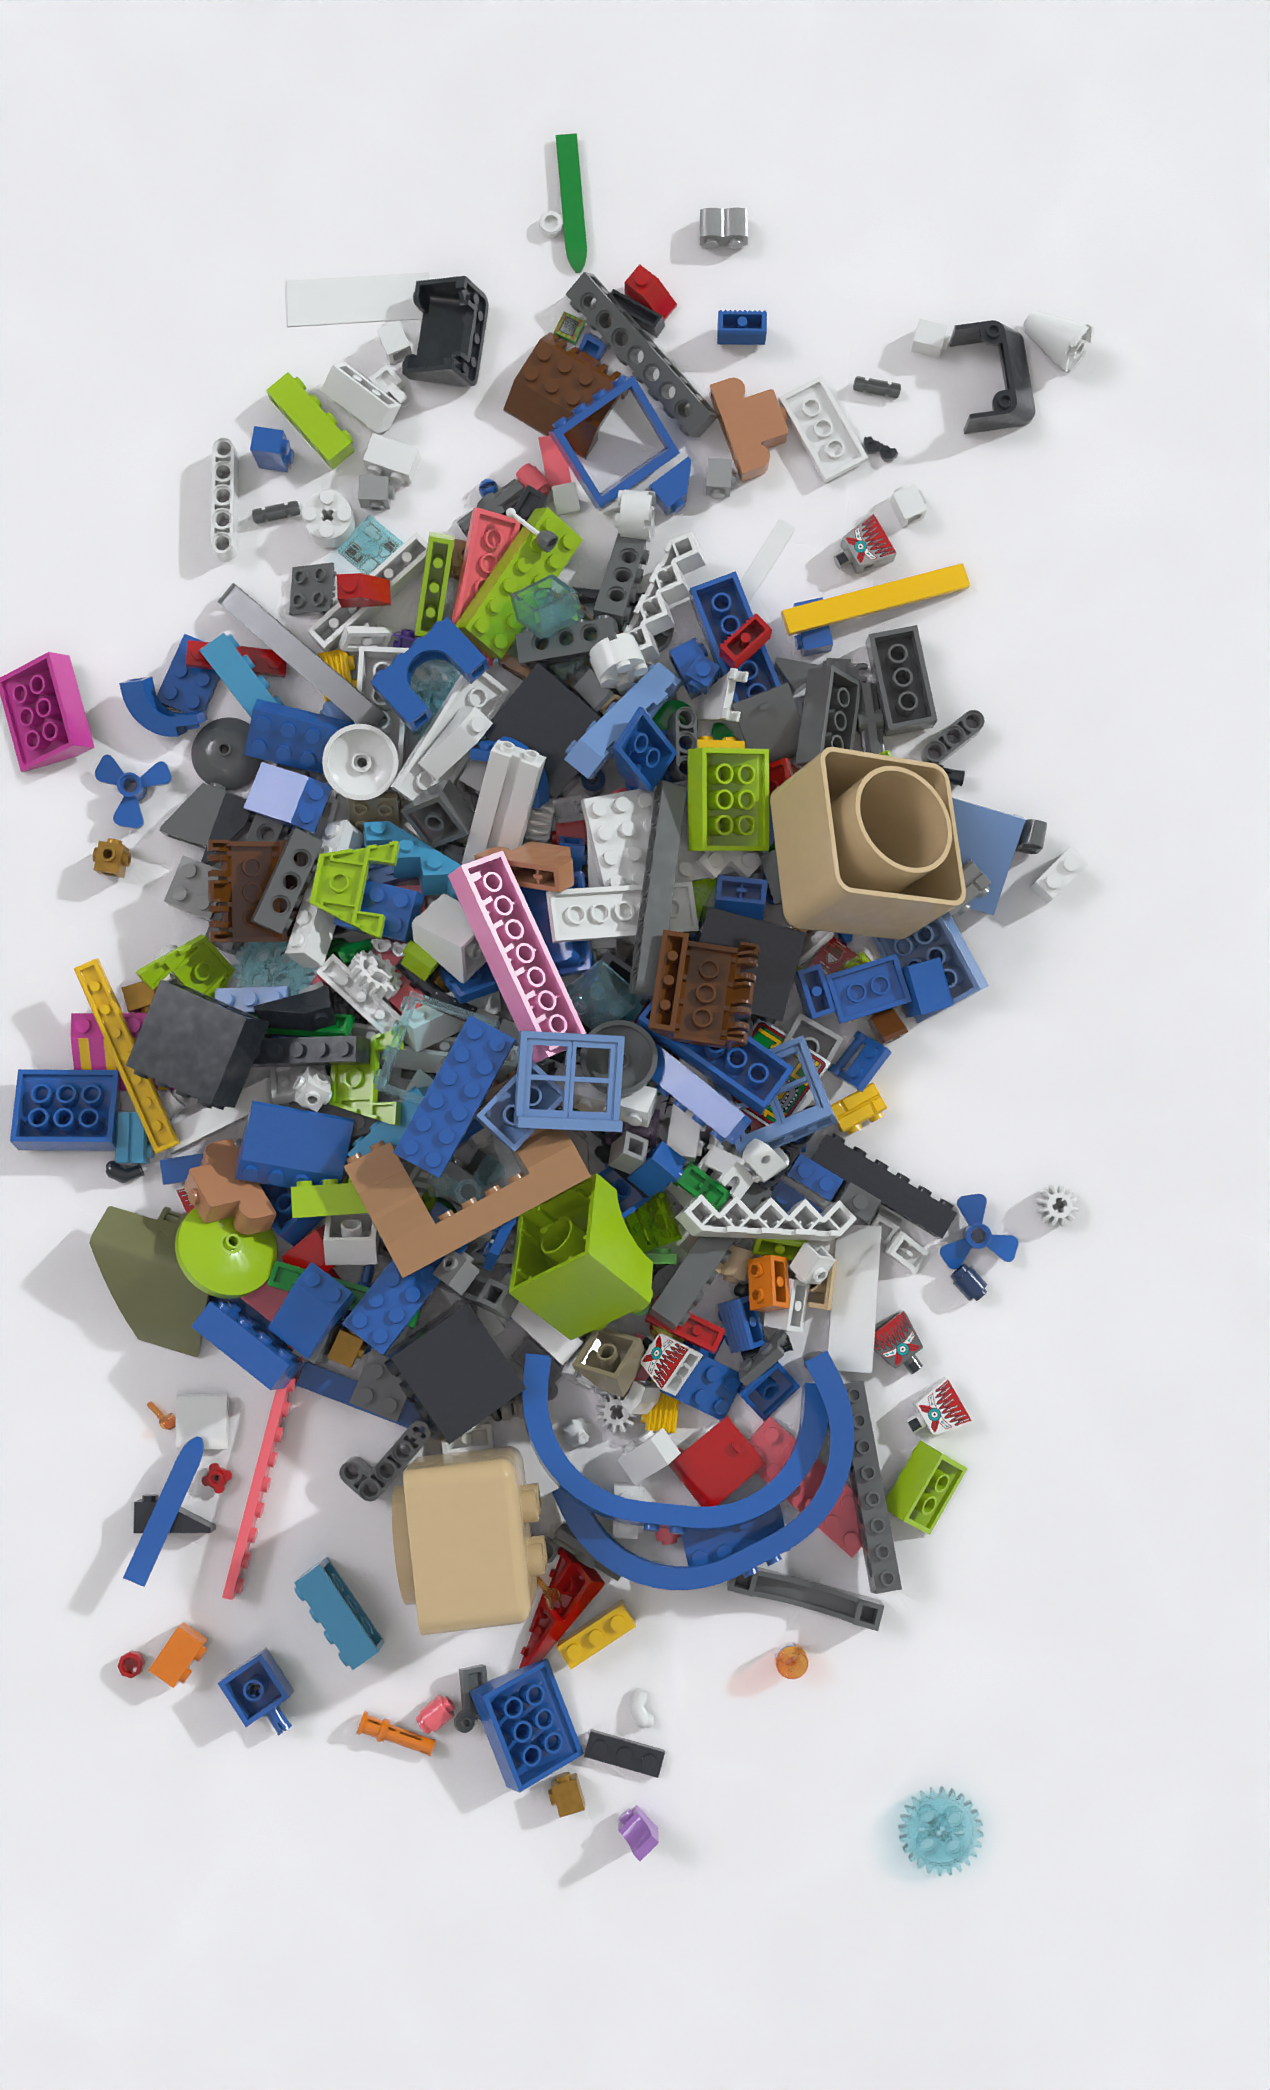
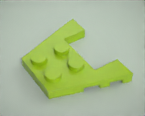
M392 841L385 845L377 846L375 844L356 850L351 848L319 854L309 903L377 939H382L386 917L383 914L362 912L360 910L370 863L396 866L400 843Z
M201 934L138 969L135 973L149 988L154 990L159 985L160 980H164L171 972L180 984L215 998V989L226 988L235 969L213 943L209 942L207 936Z
M395 1026L384 1034L379 1033L372 1036L370 1042V1064L331 1065L330 1091H332V1096L329 1100L330 1105L391 1125L400 1126L401 1103L396 1101L378 1102L380 1052L404 1050V1027Z

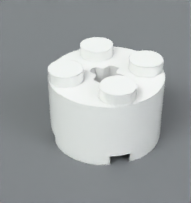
M619 490L618 505H621L620 513L615 515V528H618V533H620L621 537L645 539L647 542L652 541L651 538L654 537L656 512H654V507L652 506V504H657L655 491Z
M323 490L307 501L302 511L303 521L311 539L317 545L324 548H339L346 545L352 539L355 532V518L348 501L343 496L331 490Z
M628 633L616 634L618 639L611 641L607 637L590 650L589 655L591 658L589 659L602 688H617L618 691H624L631 687V682L648 672L646 662L634 636Z

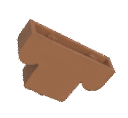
M728 378L710 384L709 396L714 410L719 415L718 421L741 483L762 476L766 473L769 466L770 452L768 449L787 441L788 427L785 422L787 421L785 408L779 406L775 392L772 389L745 397V385L738 378Z
M528 842L513 850L506 847H493L474 855V859L478 860L503 851L520 887L560 893L574 885L573 859L571 858L570 847Z
M232 1138L208 1144L200 1166L189 1170L184 1184L189 1202L194 1205L202 1221L210 1223L234 1217V1228L245 1235L270 1230L277 1213L259 1183L235 1179L236 1159L239 1150Z

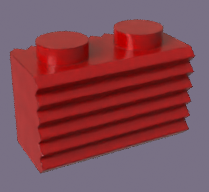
M753 614L750 620H746V624L743 623L742 627L735 630V634L732 633L731 637L724 640V644L720 643L719 656L730 668L737 669L771 638L772 629L758 614Z

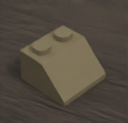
M603 1328L600 1331L592 1332L572 1366L602 1391L624 1397L642 1367L641 1359L646 1351L641 1338Z

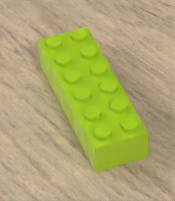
M548 507L535 509L526 522L539 532L549 530L558 536L556 546L550 552H544L537 545V536L523 526L455 625L473 645L489 658H503L516 639L515 634L520 633L583 541L575 531Z

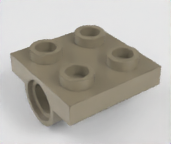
M384 792L380 796L369 800L347 798L350 823L362 834L364 822L390 821L401 828L402 803L398 792Z

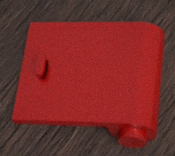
M728 1416L723 1418L690 1447L684 1450L679 1447L678 1450L681 1453L668 1464L701 1507L717 1506L766 1465Z

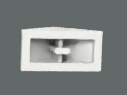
M897 1231L883 1250V1253L915 1274L929 1255L924 1248L902 1231Z

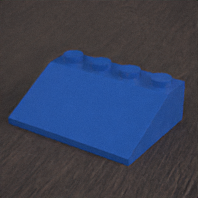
M18 1069L10 1142L18 1150L116 1151L117 1112H121L119 1071Z
M252 1101L236 1159L235 1179L286 1188L297 1187L296 1182L312 1181L313 1186L323 1185L322 1180L338 1179V1184H340L354 1119Z
M545 1658L494 1678L470 1691L507 1788L520 1793L584 1754L548 1659Z

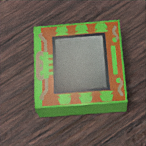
M564 311L554 330V334L559 336L560 339H564L576 346L586 322Z

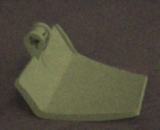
M109 1206L95 1228L89 1244L106 1285L124 1319L138 1340L198 1357L201 1351L203 1336L191 1326L208 1305L210 1295L198 1289L187 1279L176 1257V1234L187 1213L180 1214L171 1211V1208L165 1206L156 1220Z

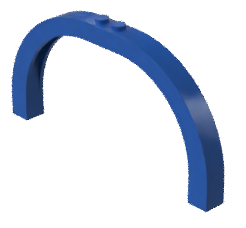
M828 1351L804 1363L820 1392L828 1414L830 1426L829 1460L822 1483L808 1506L790 1523L776 1532L717 1561L695 1566L665 1565L645 1559L626 1549L612 1538L597 1519L595 1513L576 1503L558 1488L551 1493L567 1525L580 1544L596 1560L621 1577L638 1584L666 1590L706 1588L721 1584L741 1574L746 1578L759 1571L757 1566L765 1562L770 1566L782 1559L780 1554L803 1541L825 1520L843 1491L851 1467L854 1449L852 1407L846 1387Z
M526 1353L523 1384L526 1389L522 1391L523 1418L533 1451L546 1473L565 1494L587 1510L620 1523L644 1526V1531L659 1532V1528L669 1529V1533L682 1535L685 1534V1531L724 1530L746 1524L765 1515L781 1504L808 1475L822 1448L828 1427V1414L820 1392L815 1383L806 1382L802 1387L800 1423L793 1450L778 1475L759 1491L733 1503L710 1507L627 1499L598 1487L583 1476L568 1460L555 1437L548 1411V1382L551 1356Z

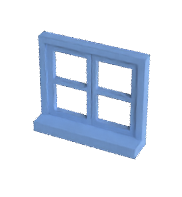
M520 1030L514 1125L518 1128L622 1132L623 1121L619 1119L625 1036ZM533 1045L566 1046L565 1076L531 1074ZM577 1047L610 1049L608 1078L575 1076ZM531 1080L564 1081L563 1110L529 1109ZM574 1082L607 1083L606 1112L573 1111Z
M803 1035L768 1050L781 1059L797 1054L805 1077L783 1085L777 1095L808 1083L816 1106L785 1118L776 1095L770 1103L776 1122L748 1134H745L744 1131L734 1144L741 1158L746 1146L755 1138L775 1149L839 1123L830 1105ZM713 1082L715 1090L739 1110L748 1108L743 1102L735 1105L732 1095Z

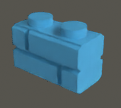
M117 1112L115 1163L150 1164V1158H154L155 1152L137 1112Z

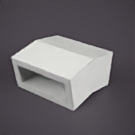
M633 1381L629 1393L622 1400L621 1404L630 1414H648L660 1397V1388L652 1381Z

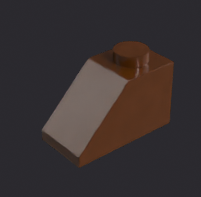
M893 1008L874 1013L867 1020L876 1041L882 1045L901 1038L908 1033L907 1027Z

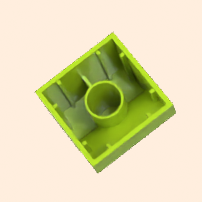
M595 1173L586 1180L519 1215L509 1294L569 1340L578 1338L590 1331H600L609 1322L631 1312L638 1313L650 1304L653 1296L651 1288L653 1262L642 1252L631 1236L620 1211L617 1190L600 1175Z

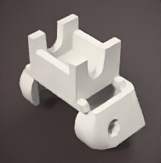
M711 1135L707 1146L709 1151L697 1167L703 1172H706L709 1168L712 1169L713 1173L710 1177L719 1184L732 1188L729 1192L730 1195L741 1199L753 1182H766L788 1167L789 1159L779 1147L772 1149L769 1145L756 1138L746 1146L741 1158L735 1144L732 1145L726 1139L721 1143Z

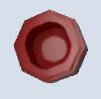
M131 1650L120 1657L117 1667L122 1676L133 1678L143 1672L145 1660L141 1653Z

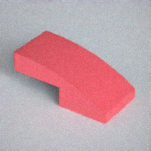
M551 436L538 437L545 476L551 485L549 491L552 490L551 487L570 483L569 465Z

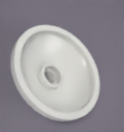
M353 724L338 730L329 739L323 752L322 765L327 781L339 794L354 800H369L380 796L389 789L396 778L399 760L394 743L383 731L367 724ZM360 758H365L367 761V765L363 768L358 765Z

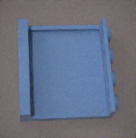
M952 797L962 865L971 859L991 881V884L988 886L990 888L989 892L980 899L976 896L970 901V909L994 915L1025 823V818Z

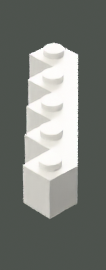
M692 532L668 541L664 549L665 554L660 564L657 563L649 579L650 584L645 594L641 595L633 611L634 616L629 626L627 625L623 632L634 636L646 663L660 657L653 636L675 627L668 605L691 596L684 575L706 565L699 544ZM640 676L633 682L637 683L642 677ZM626 690L618 692L623 697L625 695Z
M702 1194L693 1199L675 1217L692 1236L831 1241L840 1237L857 1219L840 1200L829 1205L820 1214L804 1199L796 1203L786 1213L770 1197L751 1212L735 1196L717 1211Z

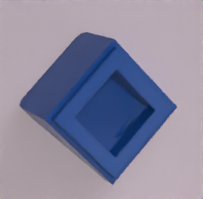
M588 332L585 333L582 339L579 353L584 351L601 361L609 347L602 342L600 337Z

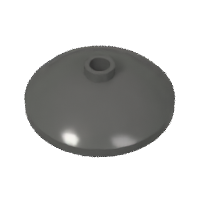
M220 718L208 723L198 732L192 745L191 759L196 773L206 784L211 785V782H215L225 786L226 791L241 789L255 780L262 762L265 763V760L244 755L249 723L238 718ZM224 746H228L229 751L224 754L221 753V749Z
M613 1020L600 1024L589 1033L625 1036L621 1096L635 1093L649 1083L656 1071L658 1054L654 1040L644 1028L630 1021ZM581 1047L580 1064L585 1077L608 1078L610 1049ZM589 1082L594 1088L607 1094V1083Z

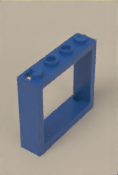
M622 375L620 378L615 379L612 382L614 385L607 391L603 388L592 396V402L587 405L583 402L572 410V416L567 419L563 416L552 424L554 428L548 432L596 509H601L616 499L619 490H629L680 454L634 375L628 377ZM629 388L663 444L664 449L599 493L564 436V433Z

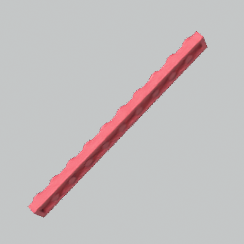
M293 1377L286 1388L276 1389L222 1595V1598L233 1600L237 1594L242 1593L245 1579L242 1578L244 1568L248 1569L252 1554L248 1552L250 1544H254L257 1538L258 1528H255L257 1518H261L264 1511L265 1503H262L263 1494L268 1492L271 1484V1478L268 1475L270 1467L274 1468L277 1461L278 1453L274 1451L277 1442H281L284 1434V1428L281 1425L283 1417L287 1418L290 1411L291 1403L287 1401L290 1392L293 1393L295 1390L296 1377Z

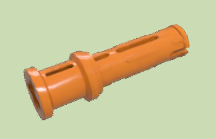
M364 1711L356 1734L360 1735L363 1733L375 1737L378 1742L386 1740L431 1756L436 1742L435 1739L390 1724L389 1719L381 1720L369 1716L368 1712Z

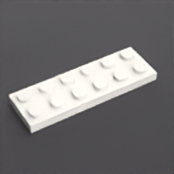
M486 672L472 684L460 675L390 787L411 802L432 785L450 779L453 783L470 757V750L438 780H434L417 763L463 706H476L491 721L510 691Z
M692 881L674 883L669 930L684 933H696L699 931ZM643 884L566 889L560 893L547 891L546 897L552 942L636 937Z

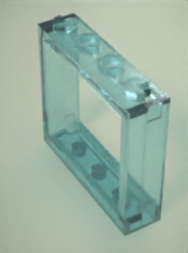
M410 991L409 997L405 996L401 1003L400 1010L403 1013L400 1021L396 1020L391 1031V1035H394L391 1045L387 1044L384 1049L382 1059L385 1061L382 1070L377 1069L373 1079V1083L376 1084L375 1089L378 1092L418 1106L424 1098L387 1084L416 1003L466 1020L471 1015L497 1030L500 1028L499 1021Z

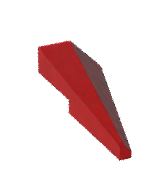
M562 1547L558 1550L560 1557L556 1568L551 1569L549 1577L552 1579L547 1593H542L529 1628V1632L532 1634L528 1645L521 1650L520 1654L523 1655L519 1669L543 1660L606 1584L594 1568L584 1565L574 1557V1554Z

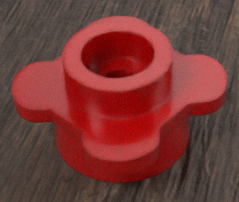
M212 1463L209 1466L207 1475L202 1477V1484L213 1488L215 1493H222L228 1480H231L232 1473L220 1467L218 1463ZM215 1476L219 1477L218 1481L215 1480Z

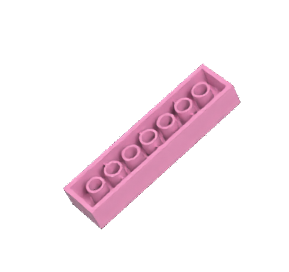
M500 851L461 865L447 875L518 1031L586 1034L504 852ZM533 1045L532 1061L536 1064L566 1051V1046Z

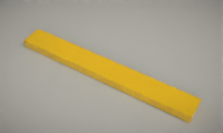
M961 563L781 611V616L787 634L790 636L965 590L971 585L964 565Z
M99 958L73 968L155 1154L180 1144L152 1078L145 1079L133 1074L134 1069L126 1066L135 1044V1039Z

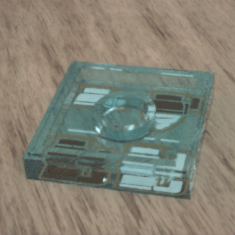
M368 515L337 551L359 571L369 575L404 543L371 515Z

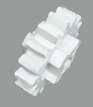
M362 950L360 954L357 953L348 966L351 969L350 976L356 978L354 983L359 984L362 991L367 989L370 996L377 994L379 999H382L383 996L390 999L391 996L394 997L402 984V981L399 980L401 974L395 972L397 968L390 963L389 959L383 960L381 954L374 955L372 951L366 953Z

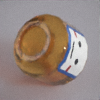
M795 1642L782 1644L774 1655L777 1671L784 1678H800L808 1669L809 1659L803 1647Z

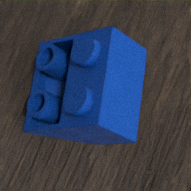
M718 875L714 908L763 921L768 880Z

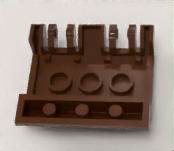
M552 332L542 337L515 377L503 408L504 412L545 436H549L548 432L554 428L552 424L563 416L565 419L573 415L572 410L583 402L585 405L593 401L592 396L603 388L605 391L609 390L614 386L612 382L621 377V373L618 371L608 376V365L601 364V361L584 351L579 353L580 349L576 346L566 351L568 342L564 339L560 340V337ZM629 388L564 433L575 454L586 460L598 441L599 429L620 396L624 400L630 390Z
M207 840V851L217 852V854L207 855L208 861L221 862V871L219 869L208 871V877H218V880H208V902L218 903V906H208L209 912L212 913L222 912V922L220 920L209 922V928H219V931H209V942H289L301 903L298 908H293L290 917L293 918L288 931L283 930L282 934H276L250 922L287 840H279L277 842ZM296 853L293 857L294 863L297 866H304L306 859L303 854ZM285 876L283 879V885L286 889L292 890L295 887V880L291 876ZM305 884L303 885V888L300 892L301 894H303V896L306 890ZM276 898L272 903L274 911L281 913L285 909V904L281 899Z
M663 929L648 1029L672 1041L723 1049L746 1046L748 1040V1033L746 1032L749 1031V1024L740 1021L734 1022V1018L751 1015L752 1010L749 1007H752L756 975L740 972L744 969L758 967L757 958H759L760 946L740 941L739 948L688 941L689 933Z

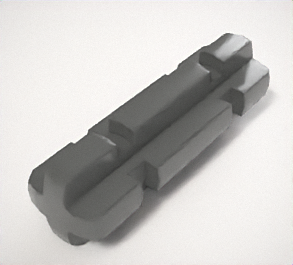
M855 377L853 390L863 392V390H866V393L881 396L889 394V397L898 398L900 395L901 384L892 382L888 384V381L872 378L865 380L866 377Z
M295 500L287 502V505L281 503L266 506L264 510L262 508L253 509V520L256 524L265 522L266 519L273 521L287 518L290 514L291 517L299 515V503Z

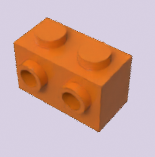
M767 1255L748 1259L750 1310L772 1312L789 1309L787 1258Z
M185 1622L181 1623L148 1671L172 1688L179 1682L184 1684L192 1673L190 1666L194 1660L199 1662L206 1653L207 1648L204 1645L209 1639Z

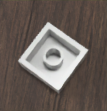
M369 1213L326 1216L323 1239L325 1265L377 1264L380 1234Z

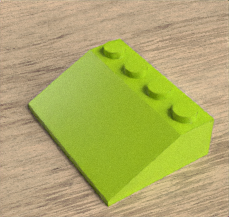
M704 747L688 749V851H769V749Z

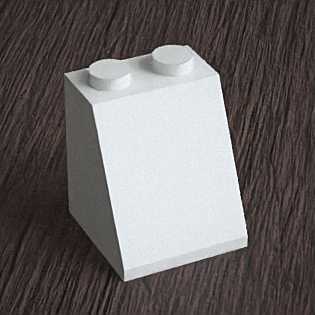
M443 893L421 915H418L413 920L414 942L461 983L464 984L487 962L458 900Z

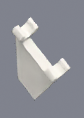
M730 668L727 674L712 685L707 695L702 693L696 714L697 719L739 722L741 712L730 710L736 682L747 683L749 672H741L736 668Z

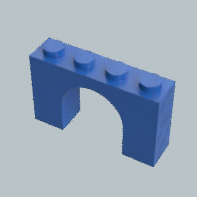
M448 617L443 621L436 622L431 627L430 632L424 637L417 638L412 643L411 648L405 653L398 654L393 659L392 664L386 669L379 670L374 675L373 680L370 681L375 692L413 733L433 717L429 707L411 689L412 675L421 664L430 660H444L452 664L470 684L489 669L486 657Z

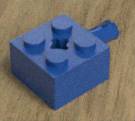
M267 1647L228 1673L217 1683L245 1727H248L262 1716L268 1718L278 1736L292 1726L279 1706L290 1698L295 1690ZM253 1684H259L261 1688L254 1690L252 1686Z

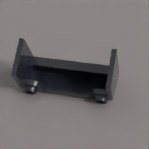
M996 320L955 325L949 341L950 347L983 342L990 346L998 345L1005 390L997 392L993 397V411L969 414L963 429L964 434L1020 427L1031 423L1036 410L1023 336L1018 331Z

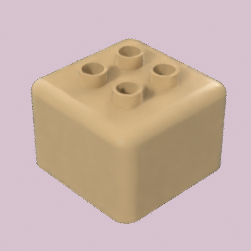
M828 747L772 792L770 806L783 914L787 922L793 927L901 940L938 919L965 900L966 888L950 781L947 773L939 765Z
M513 1446L417 1457L404 1470V1486H396L393 1490L392 1531L395 1564L401 1596L405 1605L416 1604L421 1636L523 1623L531 1611L537 1590V1576H545V1567H548L545 1536H532L530 1522H538L539 1515L542 1514L539 1484H526L524 1462L520 1451Z

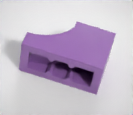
M636 1805L632 1810L630 1808L625 1810L619 1817L618 1831L629 1844L633 1855L641 1861L659 1843V1831L651 1819Z

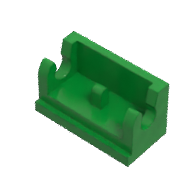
M692 1162L688 1163L682 1169L684 1172L680 1179L672 1184L676 1187L679 1185L694 1198L702 1194L719 1211L730 1196L729 1191Z

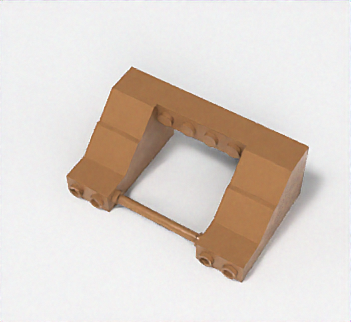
M517 1069L507 1074L508 1080L517 1072ZM498 1080L493 1082L477 1113L508 1080L500 1084ZM537 1128L515 1152L511 1150L522 1172L509 1178V1185L501 1189L499 1185L485 1191V1198L477 1201L473 1197L462 1203L463 1209L454 1214L452 1210H449L438 1216L437 1218L440 1222L435 1224L400 1161L403 1158L393 1153L397 1145L392 1146L391 1142L385 1144L382 1140L370 1146L371 1152L362 1156L359 1152L346 1159L348 1164L344 1166L402 1278L591 1177L565 1130Z

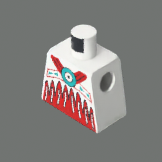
M662 1333L658 1334L656 1338L652 1336L645 1337L642 1343L646 1353L641 1359V1365L661 1390L676 1396L703 1355Z
M945 1377L937 1381L913 1402L918 1413L906 1420L913 1433L926 1427L933 1436L972 1422L950 1381Z

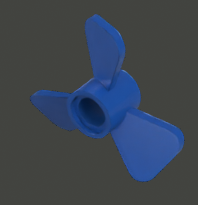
M107 754L101 758L95 770V777L99 782L117 786L120 794L124 796L113 815V821L118 826L139 829L144 825L139 801L146 796L147 787L167 785L172 780L169 767L163 761L157 762L139 777L132 772L124 773L115 759ZM137 782V788L133 792H127L128 785Z
M983 1194L965 1195L957 1200V1207L968 1226L963 1231V1239L946 1244L940 1248V1256L950 1269H958L972 1248L981 1249L988 1247L1005 1262H1011L1015 1258L1018 1248L1017 1238L1012 1235H992L989 1227L982 1224L987 1199ZM975 1229L981 1230L983 1234V1239L979 1243H975L971 1238L972 1231Z

